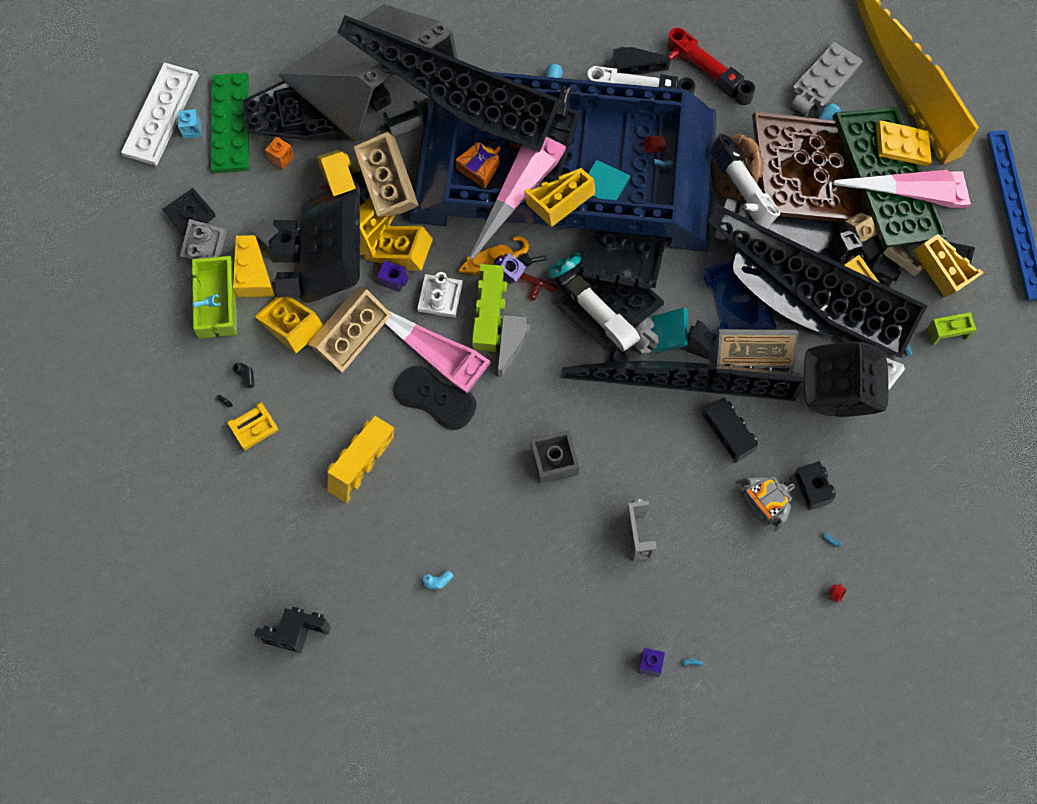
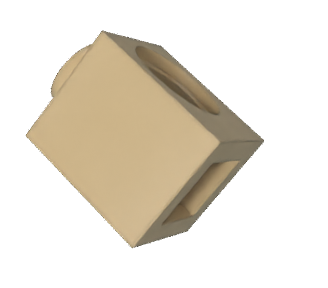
M859 213L845 221L848 231L855 229L861 243L877 234L872 217L864 213Z

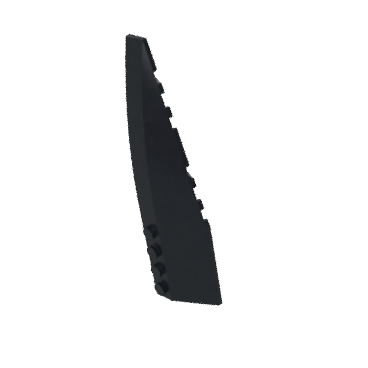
M344 15L337 32L340 36L466 124L540 153L561 99Z
M716 204L708 223L825 321L899 358L902 357L927 305Z

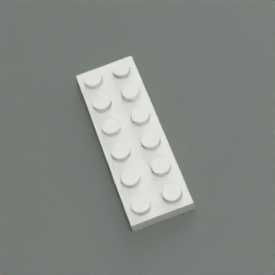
M168 63L163 64L121 151L124 157L155 166L158 165L178 122L177 111H183L199 77L198 72Z

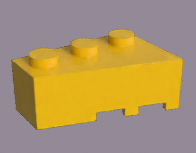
M371 196L360 206V255L374 256L376 252L374 249L378 241H382L384 237L382 233L386 227L390 226L395 216L394 214L378 217Z
M937 234L915 248L913 252L945 298L957 292L984 272L974 268L966 257H961L955 252L956 249Z

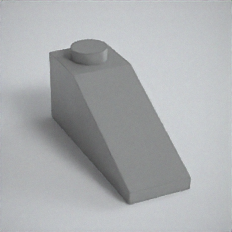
M503 315L498 365L499 377L504 375L524 345L525 336H529L530 324H527V317Z

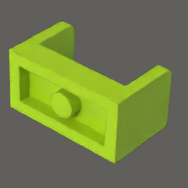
M971 312L933 319L927 328L932 345H936L940 339L965 335V338L968 339L977 330Z

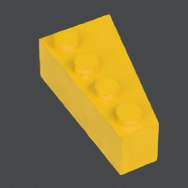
M376 416L371 421L368 420L364 424L362 432L353 437L351 445L347 449L344 448L337 462H333L328 467L327 491L343 502L348 503L351 499L350 492L352 489L355 488L357 490L361 485L364 472H370L375 463V457L380 458L394 438V427Z

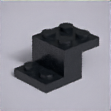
M292 607L291 609L285 608L278 632H276L275 628L264 626L263 629L257 627L254 636L263 644L302 653L309 630L329 635L331 626L327 619L324 618V615L312 612L310 615L304 613L303 609Z

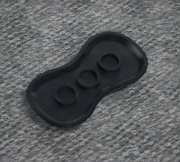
M410 366L406 368L397 378L393 388L394 396L400 404L428 412L439 425L446 429L458 430L469 423L476 411V399L471 392L465 393L458 387L442 383L429 369L423 366Z

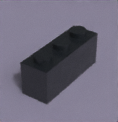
M723 397L704 409L702 416L735 463L756 451L758 447L756 436L747 430L745 421L742 417L737 416L735 408L730 401L727 402Z

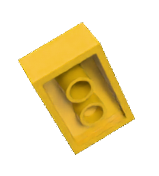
M389 226L382 233L384 237L382 241H378L374 249L376 251L374 256H364L366 260L383 264L385 260L405 267L408 271H422L433 238L423 226Z
M276 297L254 316L281 343L295 353L303 349L323 327L315 312L291 297Z

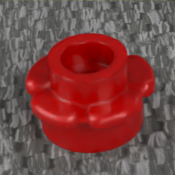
M842 583L839 585L834 584L830 588L828 594L831 601L834 600L839 603L844 597L847 589L842 586Z

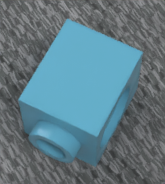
M196 109L177 111L178 127L183 139L201 137V121Z

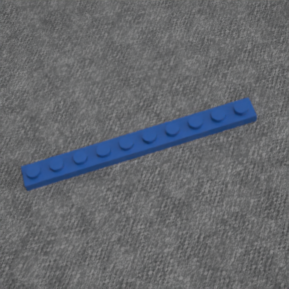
M1007 130L991 131L987 134V139L1026 301H1037V250Z

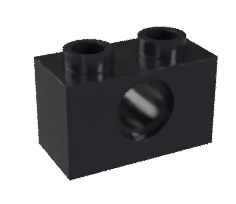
M273 220V226L278 230V233L271 239L270 255L273 262L296 263V256H299L298 239L300 238V227H298L296 220Z
M820 461L796 469L794 476L808 510L832 503L836 492L833 485L829 484L827 479L828 472L825 466L821 465ZM812 482L819 483L821 488L813 487Z

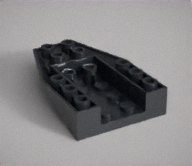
M284 80L242 100L248 134L304 140H352Z

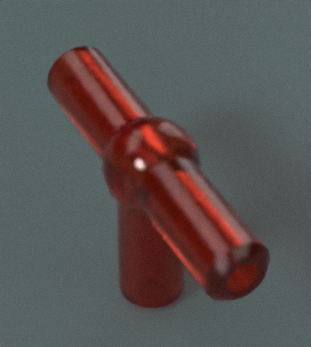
M522 273L520 276V280L533 284L529 295L530 300H536L540 288L556 292L557 285L544 281L541 277L536 278L526 273Z

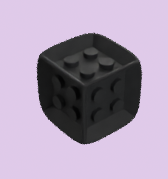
M841 342L812 347L806 351L804 360V376L806 377L804 395L809 409L822 415L837 417L871 415L886 411L889 396L888 364L885 353L882 350L864 342Z

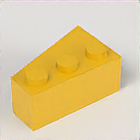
M582 168L559 176V179L556 181L544 182L540 187L530 190V188L524 190L526 204L551 227L595 194L594 179Z
M255 235L236 236L233 289L237 297H275Z

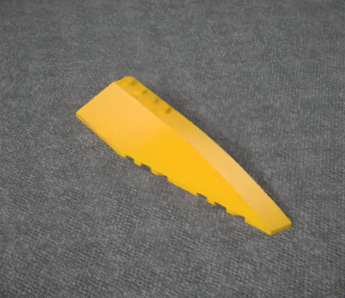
M856 0L862 21L882 66L905 103L908 113L915 119L917 127L929 131L930 145L935 151L936 157L940 159L943 165L961 158L979 127L941 68L931 63L932 58L928 54L924 55L921 52L922 47L918 43L912 42V36L896 18L892 20L889 10L887 8L883 10L880 0Z

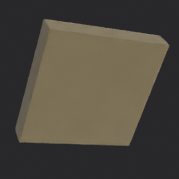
M888 247L883 253L914 276L924 269V266L917 258L901 247Z

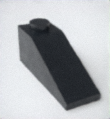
M634 47L613 49L612 61L614 69H617V73L637 75L669 70L670 57Z

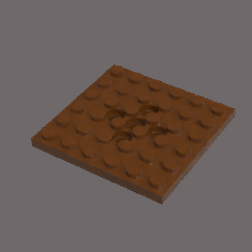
M756 111L753 113L754 138L761 150L760 156L763 158L762 177L759 178L761 191L770 196L780 211L779 216L845 222L859 213L869 216L860 188L832 184L835 180L856 178L834 120Z

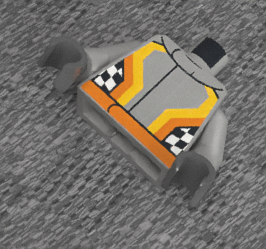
M741 477L735 483L742 485L740 492L745 491L743 497L767 526L769 524L775 526L774 531L776 532L788 518L791 509L789 503L792 500L788 493L795 488L793 482L788 478L779 483L775 477L770 479L768 477Z

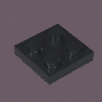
M194 188L163 208L164 213L184 236L189 219L206 224L216 217L213 210Z

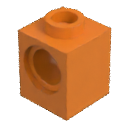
M275 137L265 149L269 162L282 170L294 158L291 145L278 137Z

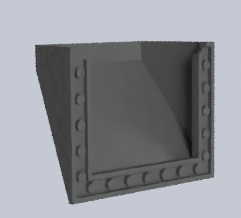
M385 4L359 20L458 59L453 33L440 21ZM338 34L279 73V77L356 142L362 138L361 128L373 89L395 73Z

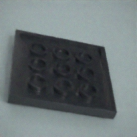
M596 276V280L585 278L592 286L593 292L616 315L620 314L634 328L664 305V300L655 292L639 289L637 284H634V287L619 285L617 280H615V283L600 281L598 276ZM567 293L555 301L556 306L604 350L609 349L615 344L606 335L605 329L582 306L578 307L568 297Z

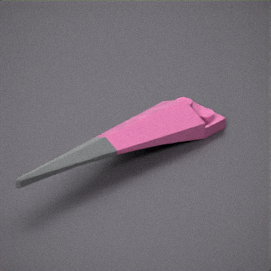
M546 137L540 153L521 146L472 251L471 260L477 256L500 226L525 199L524 190L529 188L533 190L557 165L566 150V146Z

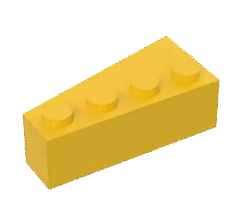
M334 150L316 156L321 172L333 196L356 189L348 168L351 163L346 153Z

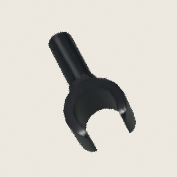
M524 253L520 256L521 259H519L520 262L529 267L532 263L547 260V257L545 255L530 258L527 253Z

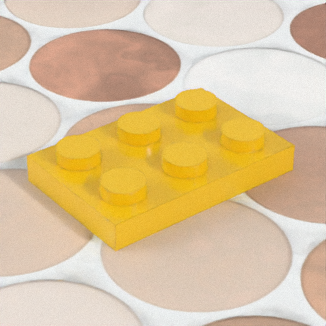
M879 121L876 124L879 156L924 166L932 163L929 131L885 121Z

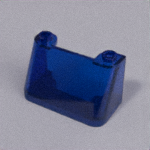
M735 257L705 268V282L715 292L722 318L718 332L719 329L776 330L771 307L758 298L734 273L733 263ZM742 267L744 273L756 276L761 274L758 269Z

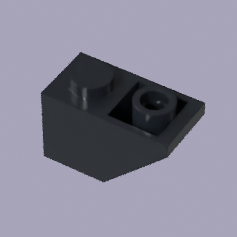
M697 320L695 326L691 325L689 329L686 352L709 359L717 335L703 322Z

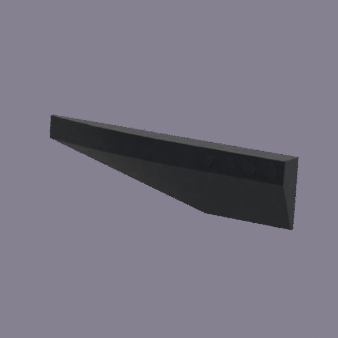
M621 361L562 367L561 378L785 401H795L806 381L804 375L789 369L777 371L768 367L757 369L753 366L737 367L733 364L716 365L680 361Z

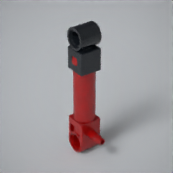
M675 27L670 30L667 47L671 51L668 55L670 61L677 56L683 61L689 60L718 83L717 87L728 96L732 97L735 94V100L738 104L748 105L751 103L755 92L753 82L744 80L745 77L732 66L728 69L698 46V40L684 29Z

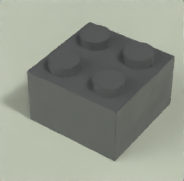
M569 430L530 439V448L540 484L579 475L580 467Z

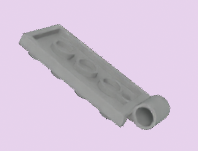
M834 42L793 86L792 90L799 95L793 100L791 107L805 117L811 112L814 105L822 110L862 66L864 61Z

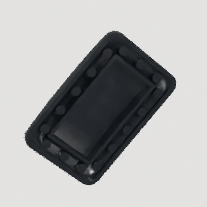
M354 181L356 189L333 196L330 190L307 200L303 205L299 238V271L301 299L306 303H311L349 289L359 281L360 188L358 183Z

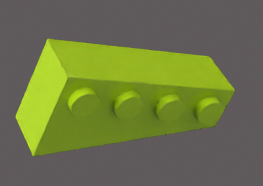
M480 264L481 280H479L478 284L479 299H477L476 303L477 317H475L473 350L496 352L497 345H501V334H498V331L503 325V316H500L501 310H505V299H502L503 293L507 292V281H504V266Z

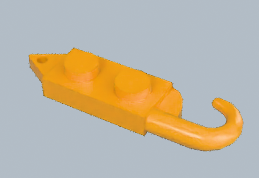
M516 236L513 237V241L518 240L523 244V247L517 251L512 252L508 246L500 244L478 253L473 260L469 256L459 269V273L477 276L481 274L480 264L495 265L494 261L496 258L507 253L512 254L515 258H520L522 254L527 253L529 250L528 241L523 237Z

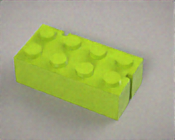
M231 256L192 259V274L194 277L193 302L203 301L208 296L217 294L219 296L214 297V302L216 304L221 303L215 307H208L207 305L193 307V324L197 337L199 339L216 337L217 333L220 337L237 335L236 293L233 289L234 262Z

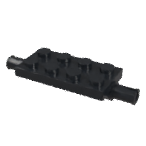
M566 86L561 87L558 98L561 99L559 108L547 135L548 138L566 146V150L557 165L535 188L540 187L544 180L553 182L562 175L580 116V111L573 110L568 105L571 93L573 92V89L570 87L567 88V91L565 90Z

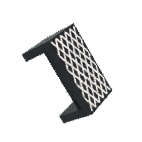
M417 100L413 101L414 109L389 118L386 112L382 113L384 125L388 133L397 137L424 126L423 112Z

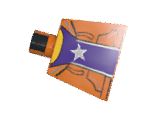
M491 142L488 147L481 143H476L456 159V170L485 189L500 165L499 156L497 155L500 151V146L495 142Z

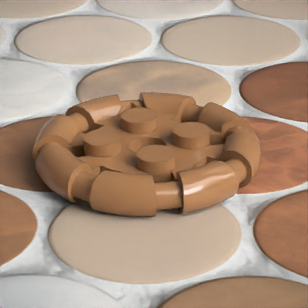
M743 134L729 136L734 142L733 148H738L746 160L745 167L757 185H759L758 181L763 173V158L760 156L761 150L758 144L752 138H748ZM714 158V182L712 185L720 197H724L726 201L727 198L737 202L743 201L744 197L729 174L721 171Z

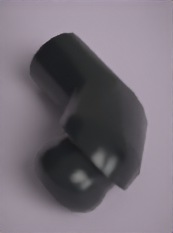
M235 363L232 369L244 378L245 388H253L255 386L253 369L244 363Z

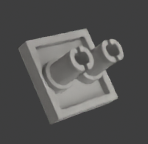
M189 219L180 256L189 259L220 257L227 229Z

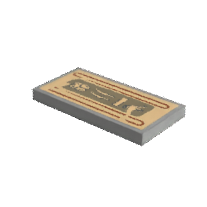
M719 329L716 365L733 364L737 367L795 368L798 331Z

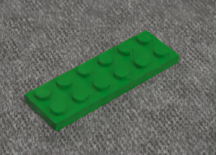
M248 73L212 75L211 170L213 173L250 171L249 134L247 133L242 100L249 97Z

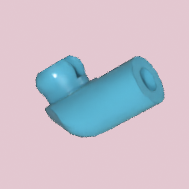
M446 570L440 577L427 574L423 577V583L428 589L439 590L454 576L449 570Z

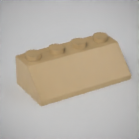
M386 132L354 146L378 217L401 214L419 206L394 136Z
M357 286L308 345L323 359L343 373L392 314L367 289Z

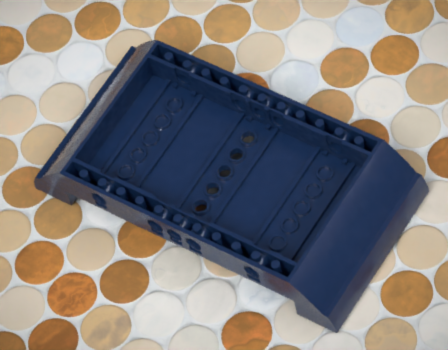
M492 72L556 98H559L562 86H566V91L568 87L573 89L568 105L571 109L580 111V116L572 139L573 143L568 152V156L571 159L565 162L562 172L570 173L582 168L588 174L596 160L630 175V180L618 200L589 198L554 226L671 237L670 248L708 251L710 228L708 220L711 213L714 157L709 153L708 148L716 140L717 114L714 109L709 108L698 97L684 89ZM428 97L414 194L419 206L411 209L410 223L447 226L448 216L487 220L519 150L509 146V140L466 124ZM491 142H495L500 146V151L497 153L500 165L487 187L483 189L456 170V159L476 143H481L488 147ZM657 159L658 161L661 160L662 162H667L668 160H671V162L673 161V165L668 167H664L663 165L662 167L659 164L658 166L656 163L654 164V160ZM526 199L506 219L507 222L550 226L526 204Z

